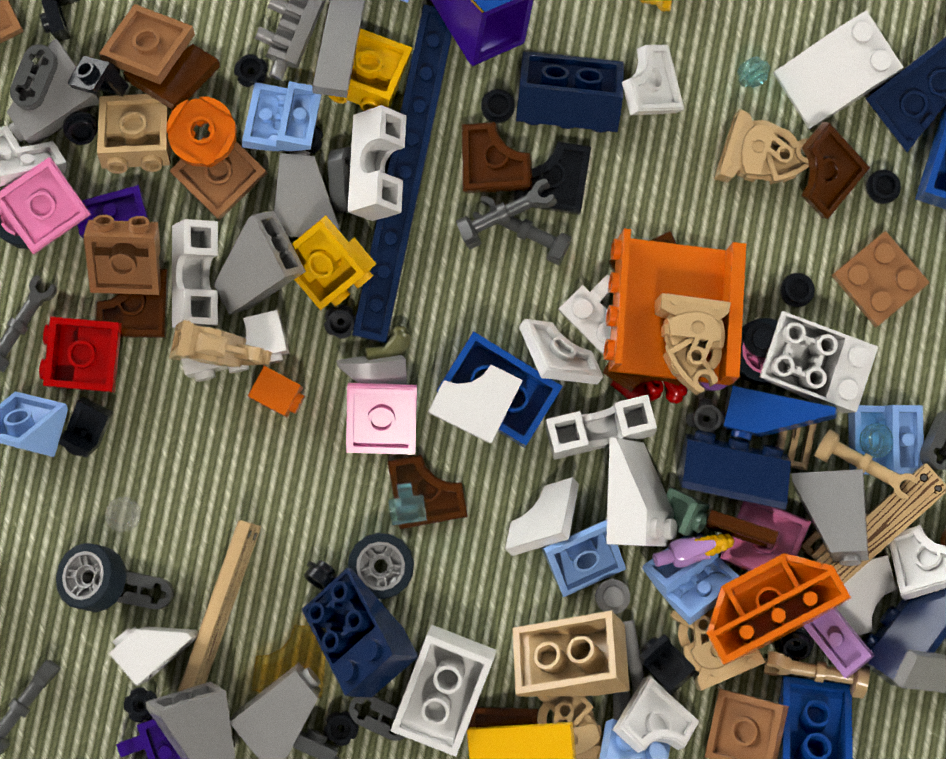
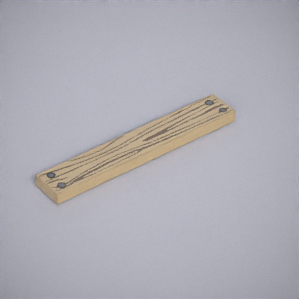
M924 463L912 474L919 480L917 484L912 483L910 480H905L900 484L901 491L910 496L908 500L899 498L895 491H893L866 515L869 560L861 561V564L856 566L840 565V562H833L826 550L815 561L834 566L843 584H845L946 493V484L927 463Z
M239 520L236 525L178 691L207 682L261 529L259 525Z

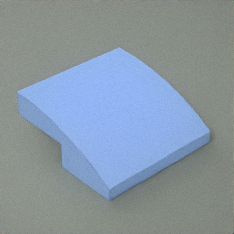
M289 81L288 88L255 82L243 134L242 147L265 151L310 150L322 94L313 93V85Z
M859 405L857 412L848 413L850 448L863 455L865 453L872 455V460L900 475L905 473L913 474L923 465L920 459V451L924 443L923 405ZM849 463V470L857 469V467Z
M702 533L697 534V536L705 537ZM683 536V537H681L680 539H682V538H689V537H692V536ZM717 553L714 556H710L711 559L701 560L687 567H675L673 563L656 567L653 558L643 565L644 572L657 590L689 625L715 607L722 585L739 577L735 571L718 557L719 554Z

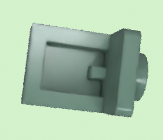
M670 487L666 496L674 511L678 533L684 536L696 537L707 524V511L710 505L676 488Z

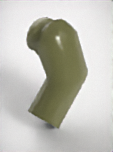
M404 326L393 327L390 330V339L384 346L365 348V357L368 360L402 355L411 343V336L408 334L407 328Z

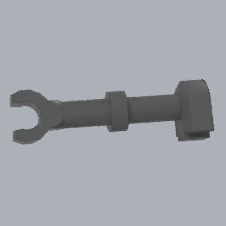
M547 179L537 181L527 195L506 205L502 202L495 206V210L472 221L467 216L456 220L463 241L469 250L482 244L478 235L479 232L500 222L506 224L512 221L511 217L530 208H537L539 206L550 208L557 203L554 194L540 197L544 190L550 188Z
M488 196L481 197V203L490 207L489 212L496 209L492 198ZM477 212L473 213L474 219L483 216ZM511 217L512 221L503 224V222L498 223L516 232L517 237L522 240L528 238L549 248L550 251L546 260L558 266L561 264L572 241V237L563 232L555 237L532 226L533 222L528 219L522 221L516 217Z
M38 275L31 279L29 284L30 293L15 319L10 318L7 323L9 328L0 340V371L3 373L10 364L6 358L7 354L21 334L25 335L29 329L27 324L38 307L45 301L53 299L57 294V288L53 284H51L46 292H38V286L42 282V278Z
M46 660L18 699L13 698L9 703L10 709L0 720V755L4 754L10 746L6 735L21 716L24 718L30 712L28 707L61 669L52 660Z

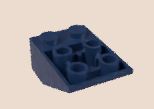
M346 568L302 608L345 696L372 698L419 657L402 625L351 568Z

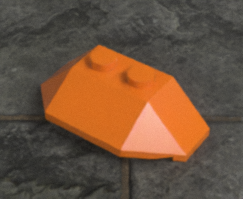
M783 553L721 586L708 626L707 635L723 665H726L820 618L851 599V596L834 566Z

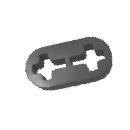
M41 44L32 45L23 55L10 88L12 100L23 110H34L41 106L58 66L57 57L50 48ZM44 54L48 64L47 66L40 65L35 75L37 66L34 64L33 59L35 57L41 58ZM34 80L31 89L35 92V96L33 98L27 97L23 101L24 98L20 94V90H27L31 81Z
M350 147L334 149L328 154L330 201L337 213H346L348 211Z
M942 410L934 418L920 451L922 464L927 463L933 470L946 469V410ZM934 449H940L939 454L942 456V460L936 461L937 455L934 453Z
M126 571L127 584L138 586L137 592H125L123 597L120 596L117 602L149 609H162L172 602L174 589L168 580ZM157 583L161 584V590L166 592V597L159 599L158 603H154L153 596L143 594V589L156 588Z
M375 695L372 698L354 697L351 701L349 715L356 724L390 740L399 741L406 738L390 732L391 725L381 720L383 715L395 719L399 709L398 706ZM365 700L371 701L370 708L380 713L379 717L376 718L367 714L364 719L358 716L359 710L355 708L356 703L363 704Z

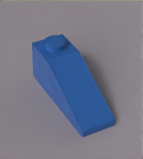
M733 386L724 427L726 430L731 431V437L751 441L752 436L764 437L836 419L838 411L837 407Z

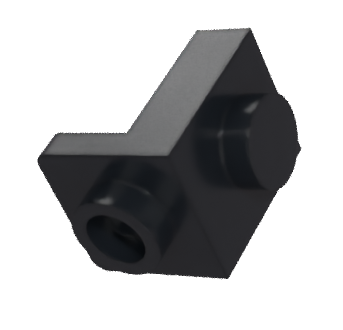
M41 0L44 13L40 14V19L46 34L51 32L59 42L70 39L71 36L62 6L80 0Z
M84 55L68 80V84L72 88L96 94L100 90L123 97L129 87V84L120 75L121 71L117 66L108 61Z
M85 397L80 398L77 401L66 430L61 433L58 444L65 447L73 455L87 458L100 446L113 412Z
M665 634L659 638L654 637L650 639L641 650L642 654L639 656L642 665L670 695L676 692L697 672L696 668L673 646Z

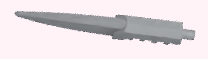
M270 0L267 8L283 16L275 33L259 26L254 39L270 45L265 57L275 61L269 74L271 77L282 80L287 67H299L326 0H289L288 2L284 0Z

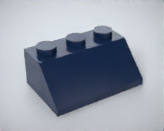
M523 51L516 121L525 122L529 125H555L564 129H592L600 133L608 131L618 132L623 102L624 62Z
M698 430L695 431L694 435L685 434L677 469L681 488L786 510L791 461L786 454H783V449L771 445H763V449L749 447L750 443L748 441L738 438H729L728 442L715 440L716 435Z
M946 589L905 601L902 598L896 608L891 606L880 619L883 625L875 635L869 634L863 641L875 655L865 665L870 666L873 672L890 685L902 688L893 681L908 650L935 653L946 638Z

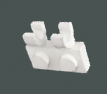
M608 274L591 292L582 285L558 308L603 356L605 341L610 339L611 327L606 326L607 309L600 303L609 294L608 283L610 276Z

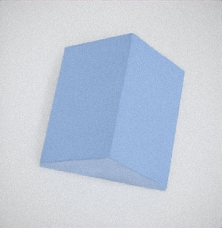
M15 391L0 403V443L55 457L68 412L67 405Z
M607 520L598 522L570 535L568 540L541 548L563 598L626 570L618 545L606 544Z

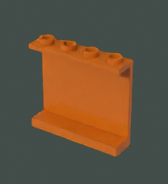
M624 228L619 237L613 239L611 245V260L616 261L615 272H611L608 283V292L613 293V305L608 306L606 314V326L611 327L610 339H606L604 346V360H609L608 371L677 379L672 375L662 356L666 353V341H664V337H661V328L665 319L655 315L654 308L655 300L662 293L731 302L729 313L722 319L725 328V342L722 348L721 360L713 371L718 378L716 384L732 385L740 378L746 243L732 242L726 250L633 239L631 238V229ZM711 352L706 357L707 362L711 358ZM699 377L698 382L709 383L705 377Z

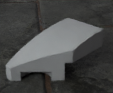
M402 355L368 360L365 356L336 360L337 366L357 383L407 384L406 359Z

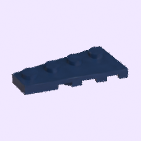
M946 37L865 98L906 152L911 149L916 140L946 105Z

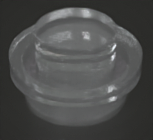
M119 497L109 503L106 508L105 518L112 529L119 532H127L138 525L141 511L134 500L127 497Z

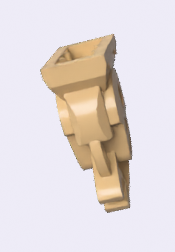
M739 109L733 116L714 179L729 182L736 174L750 182H754L756 179L769 181L770 185L790 181L809 167L808 158L804 157L801 153L802 146L809 138L797 141L790 131L780 128L769 121H753L748 112Z
M662 293L655 300L654 305L655 315L665 319L661 328V337H664V341H666V353L662 356L672 375L695 395H699L705 390L698 383L699 377H705L710 387L718 382L717 375L713 369L718 366L721 360L722 348L725 342V328L722 319L729 313L731 302ZM711 352V358L707 362L706 357Z
M182 320L176 324L169 359L181 360L187 358L211 365L241 367V365H269L272 352L260 347L246 345L247 339L214 328L196 326L190 321Z
M714 608L691 625L675 610H672L670 617L680 623L678 627V640L682 646L683 656L697 671L693 679L697 690L702 691L766 663L760 651L757 650L723 665L707 635ZM688 628L691 629L692 642L688 639Z
M537 696L543 702L538 710L537 723H547V713L549 710L553 711L551 723L573 722L575 759H599L601 727L596 723L592 711L594 707L586 699V696Z

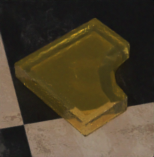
M294 624L289 640L281 649L271 654L257 655L255 657L252 691L262 692L292 667L300 663L304 669L309 667L319 678L321 683L319 688L321 691L318 698H322L326 657L310 626ZM320 627L325 633L327 632L326 628Z

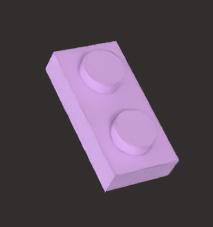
M836 608L803 626L844 678H849L875 656Z

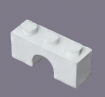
M383 105L353 115L347 212L371 221L401 213L403 180L386 174L385 165L393 152L405 148L406 115Z
M183 219L172 225V328H175L176 324L182 320H187L196 326L203 327L218 325V290H211L209 282L212 259L218 256V221Z
M278 310L243 318L246 328V345L271 351L270 364L283 361L282 355L290 354L281 315ZM187 358L181 359L185 375L189 378L195 377L196 382L213 379L216 377L215 372L228 369L230 374L250 369L249 365L226 367L201 363Z
M648 395L615 402L612 407L595 413L581 414L578 411L546 419L545 425L554 460L609 447L610 438L634 441L654 436L657 430Z

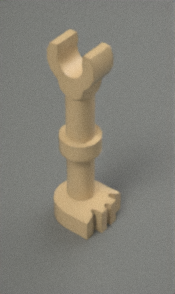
M831 429L827 431L815 452V457L827 463L831 455L834 454L857 467L856 470L863 469V475L866 472L892 486L899 498L909 499L910 496L901 491L900 484L904 480H910L912 483L917 484L919 480L916 476L908 473L900 475L872 460V455L868 453L863 455L839 442V433Z
M768 651L767 659H765L764 674L767 675L795 674L812 677L814 682L823 683L824 680L850 684L851 696L864 699L868 689L870 666L863 665L849 678H844L836 667L826 666V662L816 661V664L796 661L774 651Z

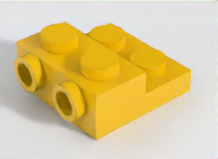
M360 28L348 96L344 98L328 95L329 98L341 104L346 103L347 100L359 104L362 111L381 105L390 108L399 89V83L411 57L413 47Z
M326 215L292 243L306 271L294 280L319 310H322L330 302L336 307L351 294L347 290L351 285L354 284L358 289L374 276L370 270L376 265V262L355 237L348 242Z

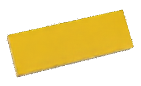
M573 722L474 727L467 729L469 759L576 758Z

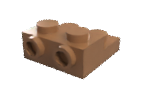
M99 215L93 220H88L83 237L90 293L160 295L159 256L161 247L158 222H149V219L144 216H135L128 221H114V218L110 215Z

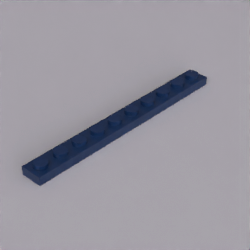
M425 4L423 6L400 113L406 115L405 148L396 150L391 154L387 172L388 175L403 180L402 211L400 214L377 220L370 250V256L376 262V265L370 270L374 276L363 284L352 334L353 337L387 343L452 41L451 32L434 6Z

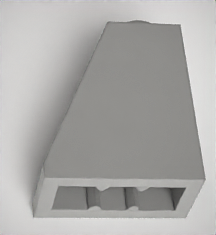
M57 38L50 42L48 48L57 57L58 66L41 106L30 111L23 110L13 101L7 111V114L13 121L8 126L19 142L26 140L30 145L39 144L62 129L67 116L74 112H87L99 104V98L96 94L74 89L68 84V80L77 66ZM44 54L42 55V57L36 65L37 69L35 71V75L37 74L40 65L47 66L48 61L44 57ZM34 80L31 81L27 90H20V94L24 98L23 101L27 97L33 98L35 96V92L31 89Z
M305 150L289 151V154L280 153L274 211L290 242L296 241L325 215L340 231L315 157L309 156V152Z
M274 210L254 214L248 218L214 283L220 300L226 307L229 315L253 308L306 272Z
M863 469L792 473L795 492L832 561L840 562V565L856 566L861 564V561L869 560Z
M298 663L232 715L230 719L231 726L258 759H287L321 691L319 688L321 684L319 678L309 667L304 669Z
M207 682L146 701L147 710L181 759H235L226 690L212 682Z

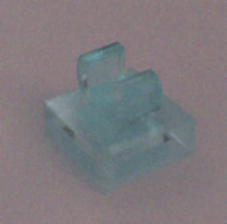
M411 483L398 484L399 498L388 500L392 525L426 521L427 516L423 495L413 496Z

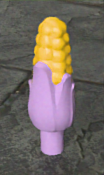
M730 534L707 535L705 537L699 535L697 537L676 539L669 543L668 550L653 553V560L656 567L671 563L675 567H687L695 562L711 559L710 556H714L716 553L719 554L722 551H726L728 548L733 547L735 540Z

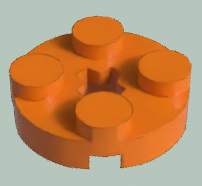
M207 96L190 101L187 99L178 104L168 118V140L172 150L182 161L193 166L209 168L216 166L218 162L224 160L233 150L237 139V125L229 109L220 101ZM205 123L208 124L209 137H203L201 140L195 139L197 134L193 131L196 125L202 127Z

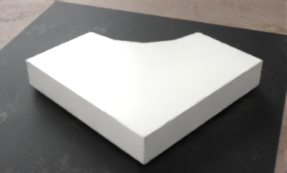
M644 45L638 48L636 73L632 78L622 82L630 115L672 114L684 110L669 46Z
M524 319L520 324L519 329L541 378L598 385L604 377L593 352L570 342L558 331L553 322Z
M490 365L481 377L472 382L455 384L443 381L428 413L491 444L523 380Z
M573 477L544 486L541 496L534 506L522 517L511 521L505 550L511 556L569 539L579 484Z
M921 525L905 529L889 543L900 595L904 601L946 589V546L934 543L929 539Z
M888 555L873 558L844 584L851 599L837 606L836 609L858 635L873 632L872 615L875 606L884 595L897 589Z
M649 675L642 679L612 730L637 753L644 751L653 742L668 743L679 750L687 745L699 720Z

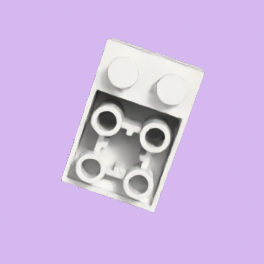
M781 311L759 377L809 401L837 407L838 412L854 413L858 410L878 346Z

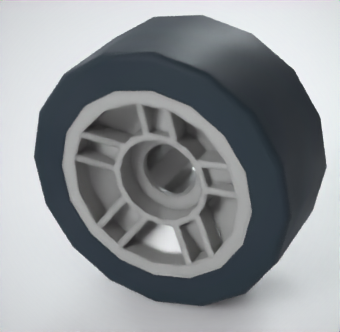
M375 533L364 537L354 546L349 555L348 568H351L378 599H387L398 595L408 586L413 576L414 560L411 550L403 540L391 534ZM379 559L385 560L388 564L387 570L383 573L378 572L374 568V564Z
M83 543L70 549L59 563L56 574V586L61 599L70 607L91 612L107 610L116 603L124 590L126 582L125 565L120 555L111 548L91 543Z

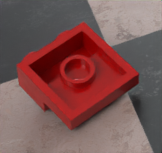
M50 316V322L45 325L43 331V343L47 345L46 359L41 360L39 367V377L43 379V386L115 393L122 324L118 322Z

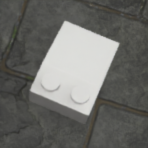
M866 10L826 35L774 71L773 74L810 130L885 84L904 67Z
M610 438L606 544L669 547V543L676 538L677 523L674 519V511L644 442Z
M431 625L390 731L456 757L494 660L496 649Z

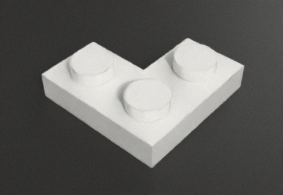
M0 127V186L11 184L48 157L53 159L62 173H66L67 162L54 141L20 147L9 127Z

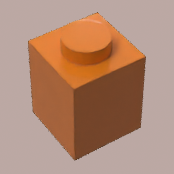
M266 366L262 368L248 394V397L286 418H288L290 412L294 414L298 412L305 398L301 394L303 387L300 384Z

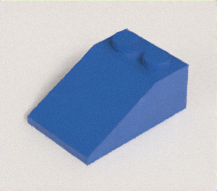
M783 676L779 704L787 705L789 708L778 759H853L852 696L849 690L850 685L825 681L820 683L810 679Z

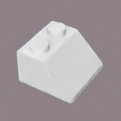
M163 627L128 628L113 641L116 647L109 654L134 684L138 686L149 681L197 638L198 631Z

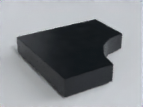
M558 141L550 158L545 163L532 168V188L537 181L547 179L550 188L544 190L540 197L554 194L557 203L550 208L539 206L537 207L538 209L575 215L581 214L591 152L590 146ZM532 189L515 190L514 200L527 195Z

